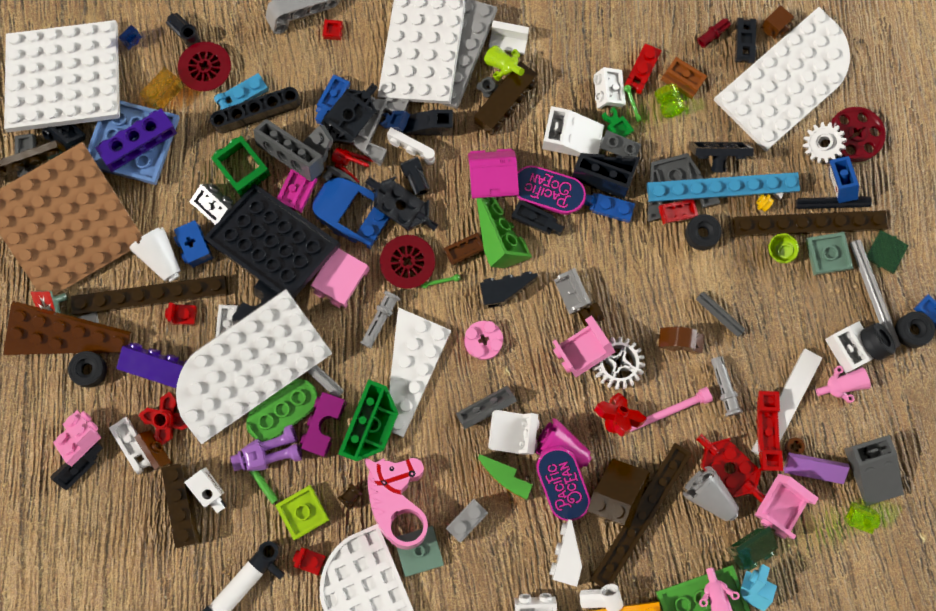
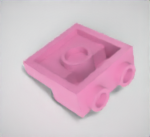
M77 410L70 415L63 423L66 430L53 442L64 461L71 467L101 439L97 432L99 428L90 421L92 418L85 411L79 412Z

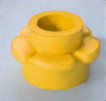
M763 194L758 198L756 202L758 210L761 209L765 212L771 207L774 199L771 198L770 194Z

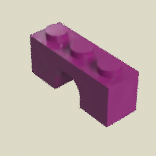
M322 392L321 397L317 396L314 407H316L315 413L310 415L307 422L309 429L307 434H303L300 441L301 449L325 458L327 457L333 439L323 435L321 426L329 418L340 421L347 403L344 399Z

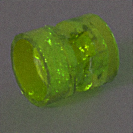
M677 84L665 85L654 92L657 103L661 104L660 111L663 118H672L686 110L683 99L679 98L680 91Z

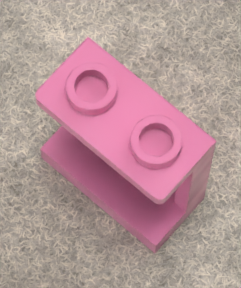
M338 248L323 265L311 284L314 290L313 293L322 299L327 297L331 300L330 303L338 308L341 306L346 308L349 298L362 277L368 274L369 266Z
M592 316L585 319L589 326L561 344H558L556 340L553 341L556 347L553 351L559 359H564L563 367L567 373L572 372L575 378L615 353L611 343Z
M778 474L755 516L761 519L760 523L765 527L775 529L774 533L783 539H786V537L795 539L796 535L791 532L806 504L815 505L818 497L792 477Z

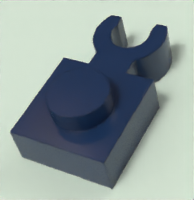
M393 111L391 115L383 113L386 120L379 122V124L385 129H390L391 127L397 131H404L410 114L407 111Z

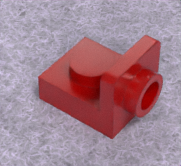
M169 302V306L165 310V318L172 325L195 326L197 307L195 305H176L173 302Z
M301 547L300 551L297 550L294 555V567L319 576L326 556Z

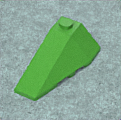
M494 197L476 198L483 248L490 267L507 268L530 259L532 256L525 241L521 236L517 237L513 231L514 225L504 218V211Z

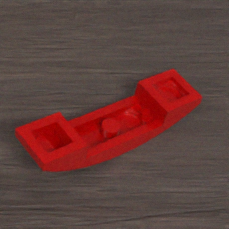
M779 391L758 392L757 440L762 471H783V454L780 451L778 412H780Z

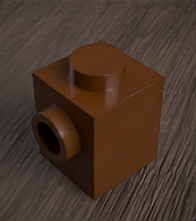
M780 5L766 18L761 28L768 36L776 39L779 35L783 36L789 30V25L794 16Z

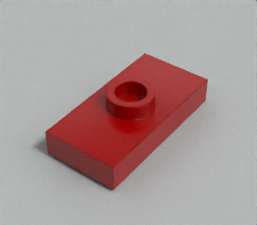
M694 200L658 206L663 225L691 220L698 215Z

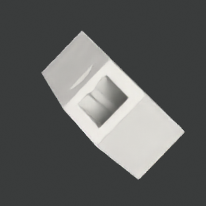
M568 520L567 523L562 524L560 535H563L562 542L557 543L555 555H558L556 563L552 562L549 574L553 575L552 580L577 587L582 563L572 520Z

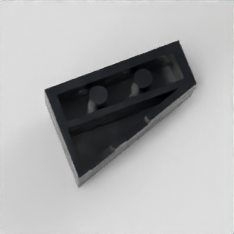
M580 153L572 177L578 179L582 184L624 199L640 157H634L633 159L622 158V156L617 155L616 157H605L602 154Z

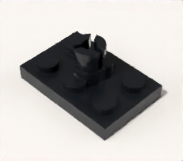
M689 141V150L697 158L708 159L709 156H712V172H727L728 156H735L736 159H747V156H753L754 148L746 142Z

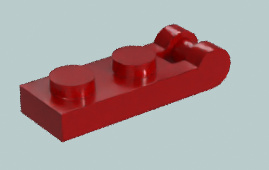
M645 43L625 85H630L631 89L636 91L635 93L641 95L662 50Z

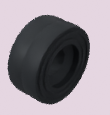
M707 214L697 215L692 218L685 229V237L688 244L694 249L701 251L713 248L720 240L722 234L718 220ZM698 229H707L708 236L701 237L698 234Z
M910 312L897 321L895 331L901 344L909 348H918L932 340L935 326L931 318L926 314ZM911 325H916L919 328L918 335L911 333Z
M874 323L861 331L862 343L874 359L883 360L895 353L894 340L882 324Z
M83 351L73 356L70 360L68 374L75 384L91 388L99 385L105 379L107 365L100 355L91 351ZM91 364L92 372L85 375L83 373L84 366Z

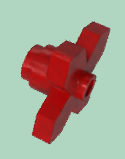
M168 392L160 398L159 409L147 407L139 413V417L144 424H153L156 428L154 438L161 445H165L172 440L173 428L180 430L188 428L182 420L180 413H175L177 401L173 392Z
M621 393L613 395L609 403L605 401L598 403L594 409L601 418L605 419V428L609 432L617 433L621 437L627 435L632 426L638 428L647 420L640 411L628 409V400Z

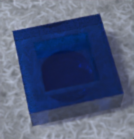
M130 25L118 38L130 50L138 44L142 37L137 29Z

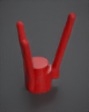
M339 147L335 149L332 155V161L336 163L335 167L341 169L358 183L359 180L343 165L347 166L352 161L369 167L368 163L359 159L373 162L367 156L353 153L346 149L343 150Z

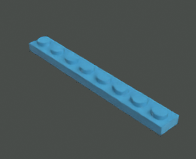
M798 172L647 183L648 203L796 193L800 191Z

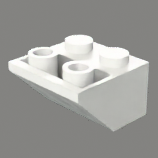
M860 321L825 339L845 373L874 359L862 343L860 334L864 328Z

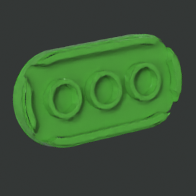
M295 379L249 411L246 422L249 434L263 442L282 435L284 427L288 425L294 427L315 410L314 404L318 396L316 388L312 383L303 379Z

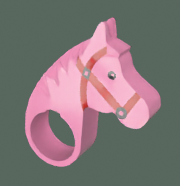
M366 458L365 464L369 470V500L374 519L386 539L400 549L409 550L418 547L424 541L427 534V518L402 493L408 488L409 482L418 481L423 476L424 467L422 462L416 458H410L402 462L393 463L385 461L383 458L375 463ZM404 513L416 515L423 525L421 535L411 542L398 540L391 531L392 521L397 517L396 515L399 516Z

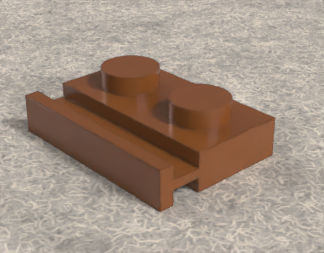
M675 57L662 76L661 81L688 98L693 99L706 80L707 75Z

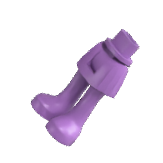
M288 425L284 427L283 434L276 438L263 442L256 439L238 451V454L230 456L234 471L241 469L244 471L268 469V464L289 458L295 462L303 460L302 451L298 443L283 450L266 454V451L298 442L293 426Z

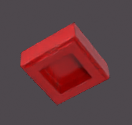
M325 19L323 39L341 40L343 21Z

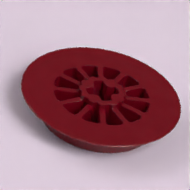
M198 42L191 45L182 53L178 61L180 79L187 87L196 91H210L218 88L226 81L231 71V60L227 51L213 42ZM207 64L209 68H205L203 71L201 67H205Z
M401 235L392 239L383 248L380 256V269L383 276L388 282L399 288L411 289L424 284L431 277L435 268V255L431 246L424 239L414 235ZM408 247L412 248L410 254H408L407 251ZM405 248V255L400 251V249ZM418 250L419 252L413 256L414 251ZM398 252L401 257L395 256L394 254ZM420 255L423 256V259H417V258H418ZM394 258L399 262H392V259ZM411 259L412 265L404 266L405 263L403 260ZM417 263H424V266L417 265ZM392 266H399L395 270L392 269ZM414 267L417 268V269H420L421 272H420V273H417V271L414 269ZM403 269L400 276L396 274ZM410 270H412L416 276L411 277ZM406 271H408V278L403 277Z

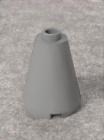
M711 466L705 467L706 471L703 473L698 471L686 484L687 492H683L684 497L724 521L736 519L739 515V506L716 471Z

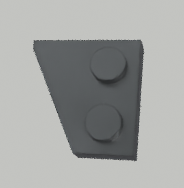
M319 125L302 143L321 154L323 162H326L328 151L331 149L334 140L326 127Z

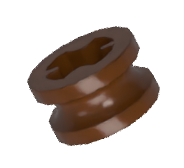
M791 438L785 443L787 454L794 453L800 455L805 450V444L800 438ZM794 442H796V445H799V449H796V452L790 447Z

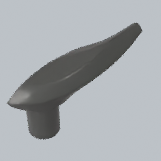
M332 165L326 166L328 170L322 176L327 181L335 175L338 178H344L358 184L351 176Z

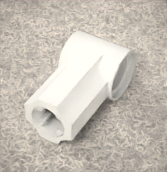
M607 584L602 589L581 590L580 605L582 608H606L607 611H619L623 608V600L619 588L615 584Z

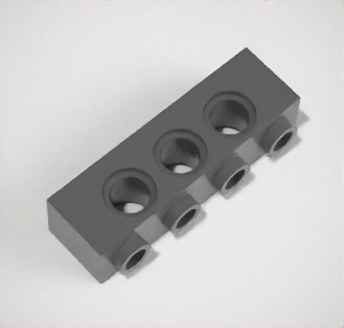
M264 120L253 129L255 142L258 147L312 182L324 171L321 154L269 120Z

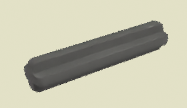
M701 292L696 298L703 307L737 337L745 331V328L705 292Z

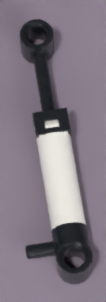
M273 541L262 543L258 551L203 611H232L267 570L281 580L285 573L274 564L281 556V546ZM268 546H272L275 550L272 557L266 555L265 551Z

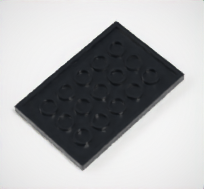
M255 183L204 237L208 244L275 293L279 294L287 289L293 299L341 246L340 242Z

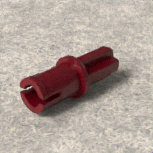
M723 18L716 25L710 26L707 32L697 38L698 44L705 48L714 39H718L720 34L731 26L729 20Z

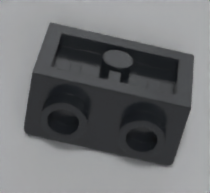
M75 124L47 127L42 130L46 140L50 142L58 141L65 146L66 151L71 146L86 140V134Z

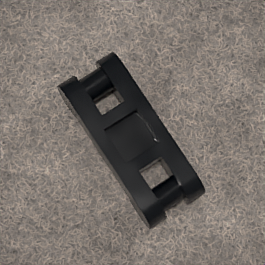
M737 17L734 61L738 63L747 61V63L754 64L756 19L744 20ZM743 50H748V54H744Z

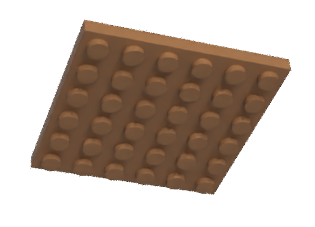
M83 142L0 188V235L37 291H52L53 296L130 252V246L135 241L139 244L142 239V233Z

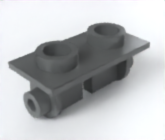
M606 130L605 136L602 137L600 142L601 149L623 158L634 159V157H637L641 147L640 143Z

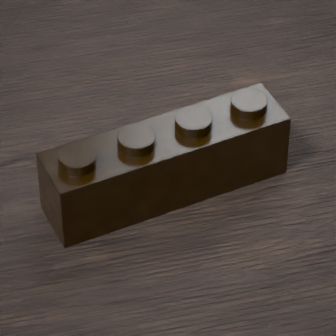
M521 61L518 63V66L525 70L524 74L520 76L515 72H511L474 116V123L491 136L495 131L499 132L501 130L504 120L514 114V108L518 104L521 105L527 97V92L529 90L533 91L538 84V73Z
M180 463L162 467L175 548H185L201 544L193 495L184 483L189 479L187 465Z

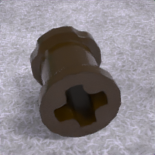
M350 483L349 488L337 498L350 510L352 508L351 505L364 494Z

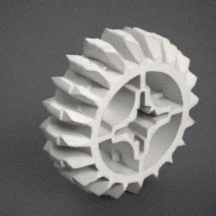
M614 337L610 338L612 347L614 349H621L618 355H610L604 359L611 367L610 374L605 370L603 361L592 368L593 371L599 370V373L595 375L596 378L603 377L600 382L601 384H604L606 380L609 382L608 388L614 383L615 390L619 389L620 384L623 389H626L627 383L633 386V380L638 382L640 380L638 375L644 373L640 368L645 367V363L639 361L645 357L644 355L638 356L642 350L640 348L634 349L636 346L635 342L631 346L628 345L630 341L628 338L624 343H622V337H618L617 342ZM626 352L632 357L634 366L626 360ZM620 356H621V359H620V360H621V362H620L621 365H620V367H618L617 370L615 371V369H616L617 366H616V362H614V360L617 361V359H619ZM619 371L632 372L631 375L625 378H616Z

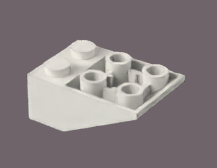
M551 106L542 149L578 157L580 153L599 154L604 125L571 110Z

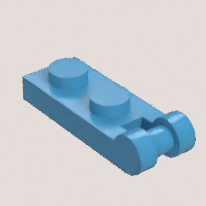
M259 73L228 91L217 94L214 100L216 104L220 105L221 110L257 98L269 91ZM229 99L232 100L231 103H227L226 101Z

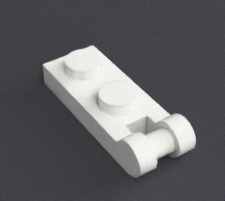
M390 127L387 132L390 144L395 147L400 146L404 148L410 155L422 157L427 165H432L435 162V152L432 148Z
M128 417L109 427L132 468L138 475L144 471V468L152 466L134 438L138 433ZM142 455L144 460L138 462L136 458Z

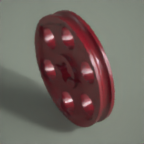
M848 107L838 112L831 120L832 128L838 125V132L844 131L845 133L842 137L846 138L847 142L842 143V145L850 146L855 150L854 155H849L846 150H841L842 157L849 156L851 162H863L871 159L882 149L885 143L886 132L883 122L869 109ZM859 114L865 115L866 118H867V121H866V122H861V121H859V120H858V115H859ZM841 116L846 117L848 124H842L839 118ZM870 129H877L879 136H873L870 133ZM862 130L859 136L853 137L851 140H849L854 133ZM865 144L873 147L872 153L865 151Z

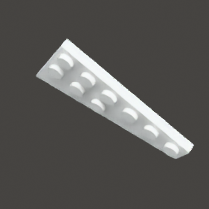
M399 307L389 392L399 413L391 433L404 438L451 330Z

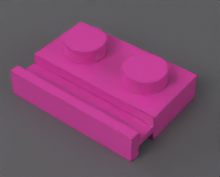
M291 169L277 199L292 210L302 213L318 180L315 178L311 182Z

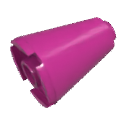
M553 418V424L549 422L541 432L537 440L540 444L536 448L535 453L540 455L548 447L561 446L574 454L579 468L586 467L592 458L590 451L559 420Z

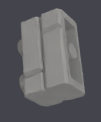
M473 499L446 529L461 543L488 512Z

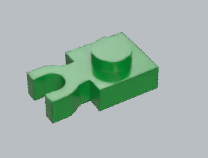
M612 107L610 110L613 114L612 117H609L606 112L602 114L603 120L610 123L607 127L610 132L625 138L634 132V129L624 116L618 117L615 107Z

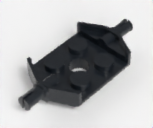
M371 83L366 91L347 89L323 118L322 123L333 138V143L353 145L352 141L374 114H378L371 100L373 93L378 89L374 83ZM352 111L353 117L349 120L344 119L345 112Z
M370 176L365 183L374 188V207L407 231L424 225L435 231L438 224L428 217L429 200L426 202L422 201L395 182L396 176L381 183H378ZM396 203H400L404 210H399L396 207Z

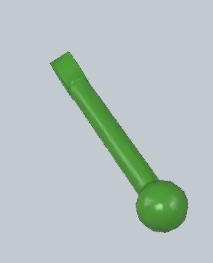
M625 85L624 90L628 93L635 113V119L637 122H640L641 116L637 111L631 93V86Z
M455 274L453 277L430 282L426 281L421 286L422 288L426 289L428 288V286L449 281L458 282L460 280V275Z

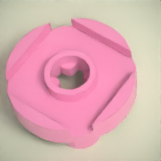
M491 321L476 322L465 333V348L475 358L480 360L492 359L497 356L502 348V332ZM480 336L489 338L487 345L478 342L481 339Z

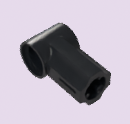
M172 13L167 17L166 25L185 42L186 46L190 47L195 43L201 42L195 27L178 13Z
M418 157L400 163L405 178L408 179L415 196H422L430 191Z

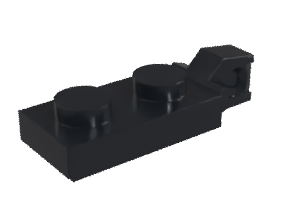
M519 200L511 215L512 219L544 234L550 235L552 232L561 236L564 230V226L556 223L557 219L554 218V215Z
M97 441L72 467L65 462L50 476L51 480L64 490H68L96 463L97 454L103 449L101 443Z

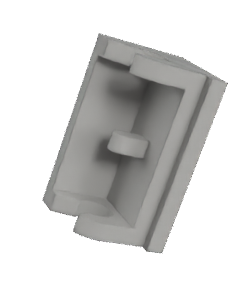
M575 268L558 275L554 279L569 315L578 312L582 308L589 307L591 302Z

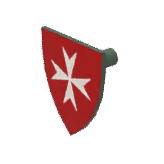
M30 291L36 307L61 313L58 303L67 300L65 293L53 297L52 291Z

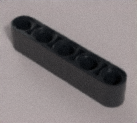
M286 87L215 111L210 116V122L218 133H227L295 110L300 106L301 99L294 87ZM295 96L293 100H287L289 97ZM277 102L276 106H270L271 103ZM255 108H260L258 112H252ZM237 114H242L240 118L235 119ZM224 120L222 124L217 125L218 121Z

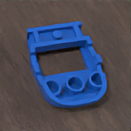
M344 178L329 180L322 186L314 198V216L337 236L345 237L354 243L361 242L368 249H371L390 218L373 207L357 233L341 225L338 222L358 192L374 201V193Z

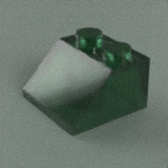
M770 526L758 527L726 548V550L740 570L747 569V571H750L758 566L757 562L762 558L767 560L775 554L773 551L778 546Z

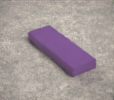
M788 453L783 470L784 473L844 484L850 467L847 463Z

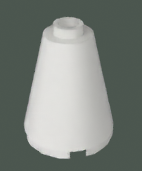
M163 227L150 231L141 237L142 239L139 244L135 241L130 246V250L164 281L169 280V282H172L180 276L178 274L181 271Z

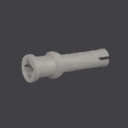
M389 291L384 292L385 296L382 302L376 307L377 313L360 342L370 349L387 317L392 316V310L396 302L400 301L397 295Z
M723 356L711 359L722 394L720 400L724 402L727 412L725 413L726 417L742 413L743 409H740L737 400L738 394L731 385Z

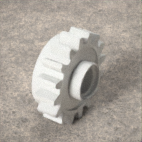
M821 122V127L818 128L816 125H813L815 130L807 131L810 136L804 137V140L808 143L803 144V147L808 149L805 152L806 155L812 154L810 157L812 161L817 159L818 164L822 161L829 164V160L836 159V156L842 157L841 150H846V146L842 145V143L847 142L846 138H841L845 133L844 131L838 132V125L832 128L831 122H829L828 126ZM827 139L830 141L829 146H820L822 140Z

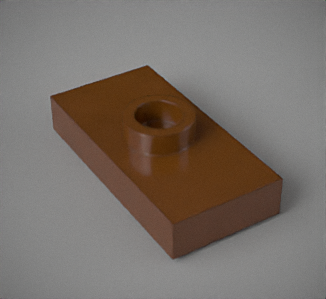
M478 232L443 248L451 266L484 252L483 241Z
M152 430L138 433L134 437L154 470L167 467L172 463L161 443L155 440Z

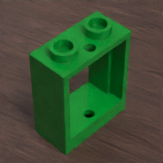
M242 136L232 139L226 147L218 149L211 157L240 197L254 183L259 185L271 176L268 168ZM244 147L259 167L236 183L221 162Z

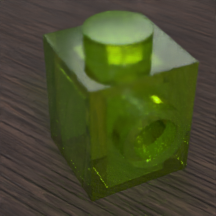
M853 501L845 517V521L849 526L873 534L874 529L879 527L881 521L880 515L875 509Z

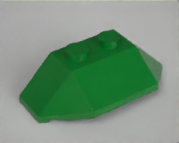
M368 379L338 455L358 462L384 451L399 414L387 386Z

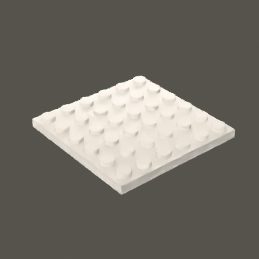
M116 20L6 34L4 129L7 133L120 118L118 24Z

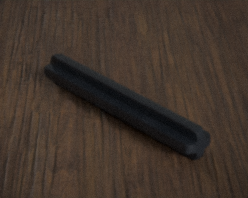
M858 196L857 200L838 203L837 197L798 198L795 204L797 209L870 207L872 205V198L870 196Z

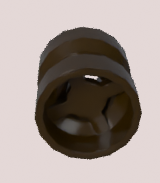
M597 302L590 304L588 309L582 308L578 310L580 319L585 327L589 326L585 319L590 316L598 322L604 320L603 312Z

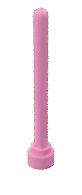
M704 387L698 390L696 396L647 416V420L642 426L638 428L632 426L630 432L697 403H710L713 401L709 389Z

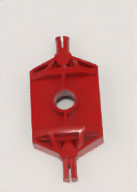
M701 433L696 438L704 447L700 467L706 471L705 467L711 466L733 498L745 494H753L761 503L765 495L757 486L762 469L752 463L730 441V438L712 443ZM726 463L733 464L734 472L732 474L726 473L724 469Z

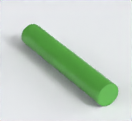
M249 471L271 504L276 503L279 499L259 471Z

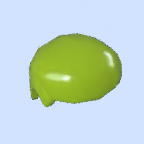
M787 233L777 234L768 245L770 256L781 264L791 263L797 258L799 253L797 240Z

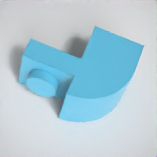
M763 564L752 573L746 571L740 593L747 603L765 611L773 602L777 586L767 581L770 568Z

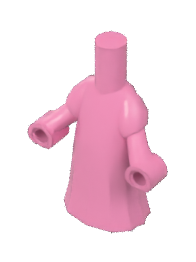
M837 366L834 368V374L829 378L827 386L817 388L816 393L818 396L831 393L833 396L843 398L847 403H851L855 400L854 396L851 394L847 395L846 393L870 389V379L863 367H859L839 377L844 370L842 366Z
M714 567L706 569L709 582L704 588V595L699 601V605L706 607L708 605L707 600L709 599L711 611H733L727 594L731 596L732 600L739 599L740 594L729 589L724 582L717 580Z

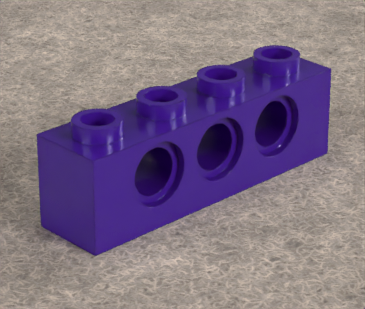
M161 108L158 111L151 112L146 118L134 122L129 128L120 130L112 138L103 140L95 149L110 171L113 172L176 135L177 132ZM156 127L153 131H149L150 128ZM139 137L138 140L132 141L133 138ZM122 146L121 150L115 151L118 147Z

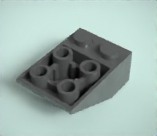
M890 435L844 448L865 506L904 495L898 457Z

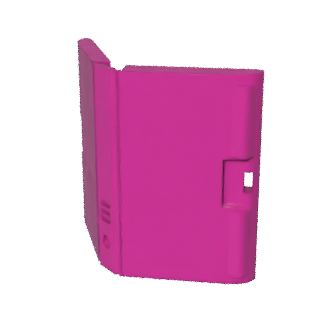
M512 148L497 149L496 152H485V150L470 151L468 153L472 199L519 195L517 160L515 151Z

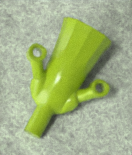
M497 45L492 46L486 52L484 57L485 64L501 70L500 72L495 71L492 75L496 81L501 80L503 75H508L511 72H515L520 76L524 74L525 70L518 66L520 53L517 49L511 52L512 57Z

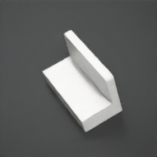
M493 20L489 49L497 45L504 52L511 53L514 49H517L520 55H524L529 27Z

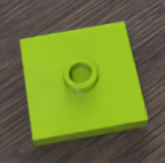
M311 485L275 505L294 541L330 521Z

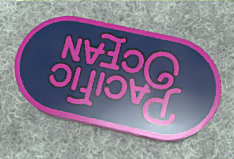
M526 166L517 172L519 195L516 196L521 201L563 215L573 214V212L580 210L585 203V188L576 178L537 166Z
M561 446L546 448L537 459L536 468L553 514L561 520L574 521L580 519L587 513L590 497L576 458L570 450Z

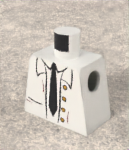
M206 467L184 482L203 507L210 504L215 512L219 513L227 506L220 497L224 494V491ZM207 489L212 491V497L207 495Z

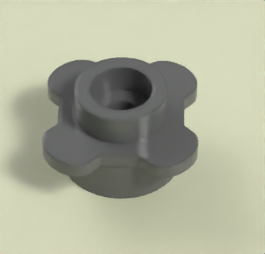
M486 77L481 83L477 84V89L481 90L485 98H489L499 87L491 77Z

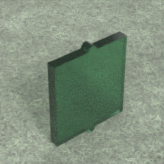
M880 230L867 253V257L870 262L877 265V268L881 267L894 274L909 245L898 240L896 236H891Z

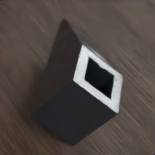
M434 109L410 114L404 131L399 132L405 135L453 136V110Z
M529 271L516 277L506 275L499 280L494 278L483 280L480 283V290L484 309L504 306L537 280L538 273L533 274Z

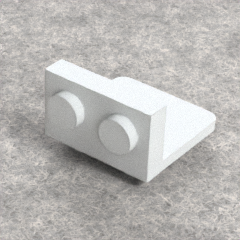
M494 410L491 419L489 449L522 455L534 454L537 448L536 433L539 429L538 414H519Z

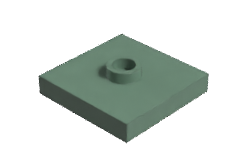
M845 232L805 239L814 276L853 269Z
M433 526L427 528L426 537L418 547L409 550L397 547L405 577L444 566ZM423 529L403 534L396 538L403 542H411L421 535Z

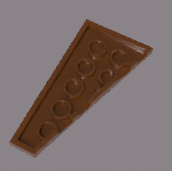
M13 301L10 307L3 355L68 354L83 351L94 353L121 352L122 346L129 345L132 332Z

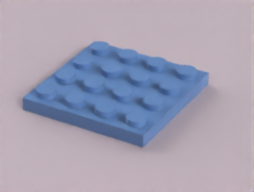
M120 100V118L97 122L87 149L102 172L157 185L173 136L113 172L110 171L95 149L103 140L112 138L120 130L129 128L134 122L146 118L156 109ZM164 112L176 130L180 119L179 115ZM156 127L150 128L149 131H153ZM139 137L133 138L132 141L138 140ZM122 146L118 147L115 151L121 150Z

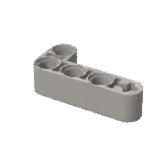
M272 0L267 6L265 17L273 33L281 34L288 29L290 21L334 8L339 4L340 0Z

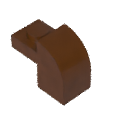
M686 327L660 328V348L670 351L685 350L695 354H702L704 334L697 333L696 329Z

